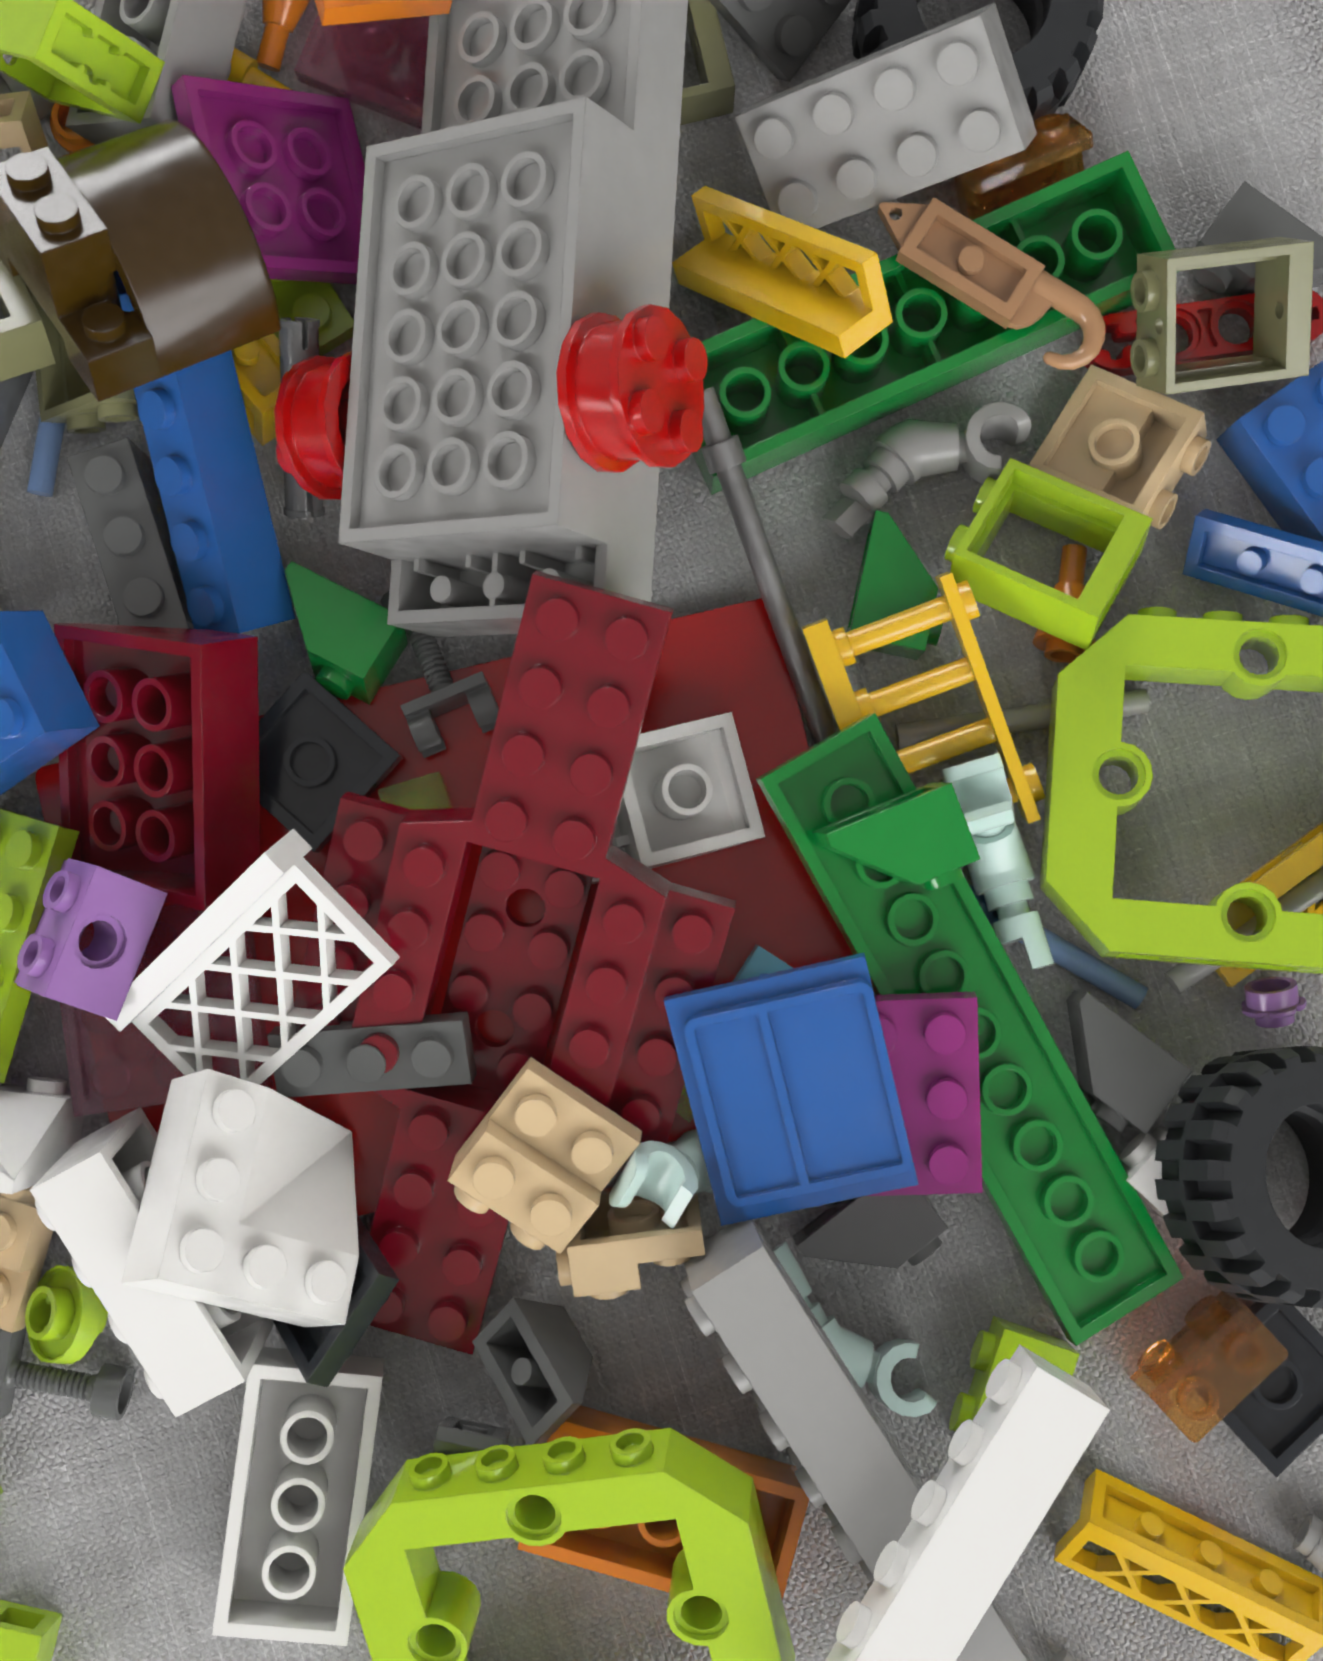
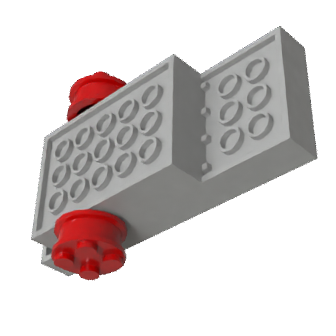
M452 0L450 14L429 16L421 134L366 146L352 350L338 358L317 355L310 356L294 364L283 375L274 413L277 440L276 455L281 468L291 474L302 489L318 499L341 500L338 543L392 560L388 625L434 637L518 634L532 574L536 571L651 602L659 468L677 466L688 458L691 453L697 452L702 445V419L704 413L703 379L708 366L707 353L703 343L696 337L691 338L684 323L669 310L688 0Z

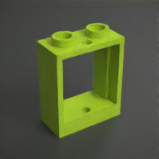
M0 0V71L50 102L141 124L165 62L73 0ZM3 54L12 56L9 63L4 61Z
M1010 458L997 480L987 477L973 505L972 511L976 513L975 518L969 527L960 524L956 528L947 546L944 559L952 562L950 572L953 573L956 584L967 580L977 602L1086 650L1094 641L1139 559L1153 518ZM1010 512L1104 553L1078 599L984 558Z

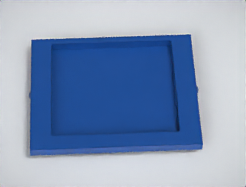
M865 953L770 974L762 973L752 978L664 997V1005L721 1226L919 1185Z

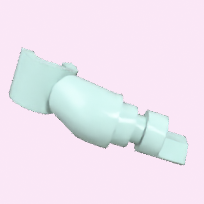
M1000 753L942 769L945 783H952L980 856V860L967 865L975 894L977 896H984L988 912H997L999 921L992 925L1002 945L1023 941L1031 970L1055 964L1039 912H1030L1028 901L1034 899L1029 881L1035 879L1028 851L1015 822L1012 796Z
M697 1130L685 1132L672 1145L658 1141L640 1143L630 1156L609 1193V1204L612 1207L625 1208L632 1202L634 1196L645 1198L655 1202L664 1210L662 1221L673 1229L695 1194L701 1192L713 1194Z
M785 1241L773 1248V1252L859 1387L862 1389L865 1382H867L870 1392L881 1404L901 1416L919 1417L930 1413L935 1408L937 1401L929 1394L916 1388L911 1393L899 1395L893 1391L891 1384V1373L894 1366L900 1360L916 1358L920 1344L913 1340L897 1338L884 1342L874 1350V1344L871 1340L841 1327L834 1315L826 1316L819 1302H810L808 1295L812 1292V1288L787 1242Z

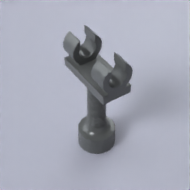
M389 591L380 600L381 605L387 609ZM405 629L428 688L431 691L429 694L400 705L419 752H422L423 757H429L446 749L434 718L466 704H470L475 719L483 733L493 730L499 707L483 672L481 671L453 683L436 638Z
M26 1325L24 1329L13 1333L0 1329V1419L11 1413L16 1386L17 1388L42 1391L43 1393L67 1395V1397L75 1399H86V1401L90 1402L92 1416L113 1420L122 1419L128 1408L134 1386V1369L132 1367L105 1363L98 1374L91 1375L84 1372L66 1371V1369L22 1362L21 1356L27 1330Z

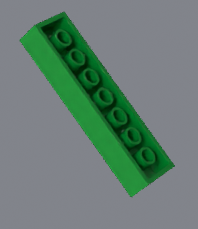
M1129 151L972 220L1045 265L1043 270L1087 296L1100 309L1102 316L1117 313L1133 306L1131 282L1134 274L1137 272V254L1176 249ZM896 254L879 262L893 322L846 358H842L753 318L702 341L708 360L703 387L704 389L714 387L731 436L738 435L747 459L741 465L746 479L1073 333L1081 329V327L1067 316L1050 307L1040 320L1029 327L1018 330L1009 327L1005 329L895 261ZM856 273L851 274L850 276L859 286ZM703 437L700 449L692 454L711 495L722 491V487L717 473H709L701 448L706 446Z

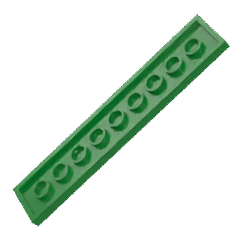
M876 714L865 715L756 778L757 783L853 955L865 953L875 995L975 991L978 1003L982 1187L1066 1338L1077 1346L1184 1279L1140 1196L1126 1181L1129 1177L966 878L963 877L947 886L926 891L923 883L916 885L899 881L816 845L811 833L812 831L916 789Z

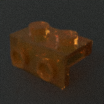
M1068 113L1049 114L1036 119L1033 122L1037 135L1025 150L954 177L961 214L970 220H974L1083 171L1082 152L1094 146L1092 132Z
M1221 1291L1216 1297L1213 1295L1206 1296L1193 1305L1184 1318L1186 1325L1169 1341L1162 1339L1151 1345L1137 1362L1139 1369L1130 1377L1140 1390L1193 1443L1199 1442L1288 1357L1286 1348L1250 1309L1224 1291Z

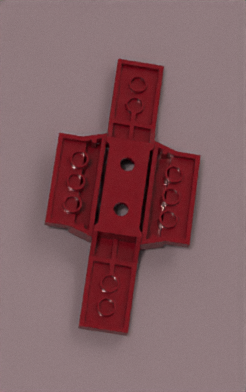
M541 571L534 572L475 808L408 809L348 791L340 798L323 878L400 958L326 1026L339 1025L342 1021L353 1020L352 1028L422 1022L426 1015L431 1014L472 845L474 843L482 846L441 1014L468 1012L477 1075L472 1084L374 1091L401 1109L370 1235L396 1273L399 1281L369 1326L473 1355L475 1346L472 1341L479 1335L509 1221L490 1208L484 1214L470 1211L456 1198L454 1193L455 1186L447 1180L457 1152L529 1058L532 1057L542 1065L544 1064L593 877L600 880L549 1069L642 1131L640 1143L658 1141L667 1144L685 1082L664 1005V997L713 986L736 906L735 900L671 883L612 844L622 799L673 608ZM519 889H530L537 892L545 903L544 916L534 923L518 921L509 911V896ZM316 904V908H315V913H314V917H313V922H318V920H317V904ZM309 937L303 965L321 967L319 938ZM334 940L336 969L364 971L373 963L354 942ZM299 981L294 1007L322 1010V983ZM337 985L338 994L347 986ZM489 1010H498L505 1013L513 1023V1036L504 1042L487 1040L478 1029V1017ZM379 1032L372 1033L365 1037L361 1043L372 1045L383 1053L386 1059V1070L384 1073L394 1068L399 1059L400 1051L398 1044L391 1036Z

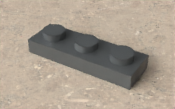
M468 1012L426 1015L422 1022L352 1028L353 1020L342 1021L339 1025L325 1026L274 1072L277 1092L286 1097L472 1084L477 1071ZM299 1024V1025H295V1026H296V1032H297L298 1030L301 1029V1028H300V1024ZM275 1026L267 1035L269 1047H281L280 1026ZM372 1033H385L391 1036L398 1044L400 1051L399 1059L394 1068L387 1073H384L386 1070V1059L383 1053L372 1045L361 1044L365 1037Z

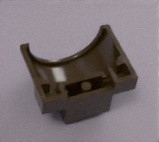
M164 120L57 158L47 146L32 152L16 154L8 160L0 162V258L13 277L17 275L22 277L61 334L69 360L98 402L281 330L280 314L271 279L246 214L213 155L199 137L183 123L176 120ZM114 271L118 272L134 311L122 310Z

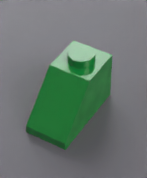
M876 510L869 524L847 632L937 598V585L888 512ZM943 624L871 651L918 660L925 652L927 644L937 645Z
M291 561L285 569V575L315 680L337 698L347 700L350 696H353L370 705L408 645L405 629L387 624V608Z
M929 783L811 832L816 845L899 881L916 885L923 883L926 891L938 889L962 879L964 875L961 867L980 860L952 783Z

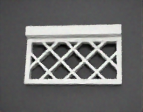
M292 829L264 852L132 982L117 1021L109 1018L106 1019L119 1032L132 1022L184 1075L205 1069L213 1070L212 1056L239 1059L240 1079L260 1085L384 974L400 956L305 860L304 856L313 848ZM295 883L317 904L318 922L288 919L286 892ZM271 907L272 918L261 917ZM245 931L273 933L275 962L247 959ZM289 935L319 938L321 967L291 964ZM334 940L354 942L373 963L364 971L336 969ZM230 948V957L220 956ZM204 971L232 973L234 1000L206 997ZM248 975L276 978L278 1005L250 1002ZM292 980L322 983L323 1009L315 1010L294 1007ZM337 985L347 986L338 994ZM189 986L190 995L181 994ZM165 1008L191 1011L194 1037L177 1035L158 1015ZM208 1013L235 1016L237 1042L210 1039ZM251 1018L279 1021L281 1047L273 1048L254 1045ZM295 1023L305 1024L300 1030L296 1032ZM255 1061L263 1062L255 1070Z

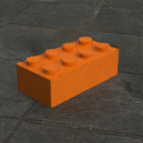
M580 1405L550 1436L546 1443L566 1436L580 1439L618 1434L632 1428L644 1430L663 1428ZM684 1435L753 1477L783 1600L809 1503V1498L794 1473L797 1470L796 1466ZM676 1519L567 1531L554 1543L545 1546H528L519 1542L517 1549L669 1592L673 1563L678 1553L683 1550Z

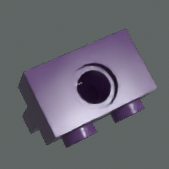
M71 858L64 860L60 871L50 878L44 890L43 906L45 908L35 933L29 935L21 946L17 959L19 972L14 983L43 997L117 1021L168 893L93 864ZM92 922L94 927L93 940L87 948L80 951L79 943L81 936L88 924Z

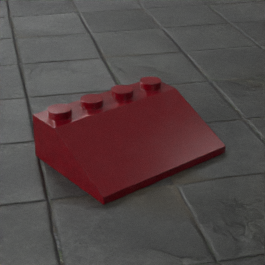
M83 623L54 624V634L99 724L97 729L58 755L61 826L79 831L71 859L102 867L168 893L164 901L165 903L205 911L260 857L258 636L207 629Z

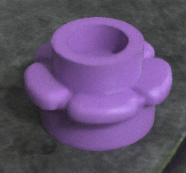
M1267 977L1253 980L1244 986L1245 1000L1241 1003V1009L1245 1016L1255 1018L1257 1026L1279 1028L1294 1023V1014L1296 1011L1305 1009L1307 1002L1304 997L1299 996L1296 980L1287 977Z

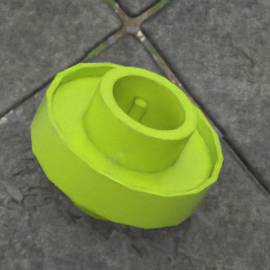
M56 1265L46 1271L40 1279L26 1307L25 1325L33 1353L42 1362L57 1364L75 1363L85 1356L92 1347L94 1340L103 1331L107 1322L108 1312L93 1288L85 1286L79 1280L73 1266Z

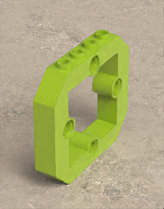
M1145 607L1139 609L1137 614H1128L1059 672L1052 686L1039 888L1101 957L1323 974V914L1282 911L1281 904L1275 894L1263 885L1252 882L1237 883L1213 897L1208 905L1113 898L1117 816L1125 814L1138 804L1150 789L1153 779L1152 765L1146 754L1135 745L1121 742L1125 680L1221 686L1231 696L1243 700L1259 699L1271 690L1323 693V626L1309 625V618L1301 615H1277L1270 617L1269 622L1243 621V615L1234 611H1210L1204 613L1203 618L1177 617V611L1172 608ZM1251 649L1262 654L1267 661V674L1258 675L1246 670L1240 662V651ZM1111 765L1122 768L1130 777V791L1125 794H1114L1107 791L1100 783L1099 770ZM1231 903H1243L1253 910L1256 915L1257 924L1252 935L1238 934L1231 928L1227 919V912Z
M632 1428L613 1435L580 1439L566 1436L547 1443L514 1447L501 1444L481 1451L448 1455L435 1452L425 1454L419 1458L407 1459L360 1523L343 1567L372 1661H468L466 1655L481 1607L480 1593L475 1584L466 1576L453 1571H440L434 1546L513 1538L528 1546H545L556 1542L567 1531L676 1519L683 1550L678 1553L673 1563L667 1604V1623L672 1632L681 1640L690 1644L708 1646L712 1661H795L796 1658L753 1477L672 1428L654 1430Z

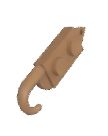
M935 197L932 198L929 204L880 203L878 214L898 250L895 261L1005 329L1009 327L1018 330L1029 327L1040 320L1050 307L1079 324L1083 331L1081 346L1071 354L1062 355L1051 351L1046 352L1043 356V361L1047 365L1059 370H1074L1088 365L1099 354L1105 341V322L1100 309L1087 296L1043 270L1045 265ZM897 214L900 219L893 220L890 215Z

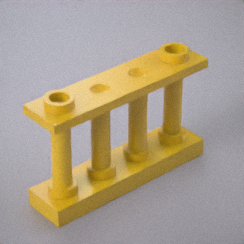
M952 572L937 575L935 579L941 592V597L845 632L844 627L831 631L826 618L802 626L839 730L867 714L875 713L879 717L973 682L986 718L897 750L896 752L909 774L995 742L1007 775L1006 780L1013 803H1017L1021 816L1028 824L1041 820L1035 802L1045 799L1044 790L1033 763L1021 765L970 620L980 617V613L967 580L956 584ZM951 621L964 656L963 658L869 693L866 687L853 692L845 667L857 663L855 656Z

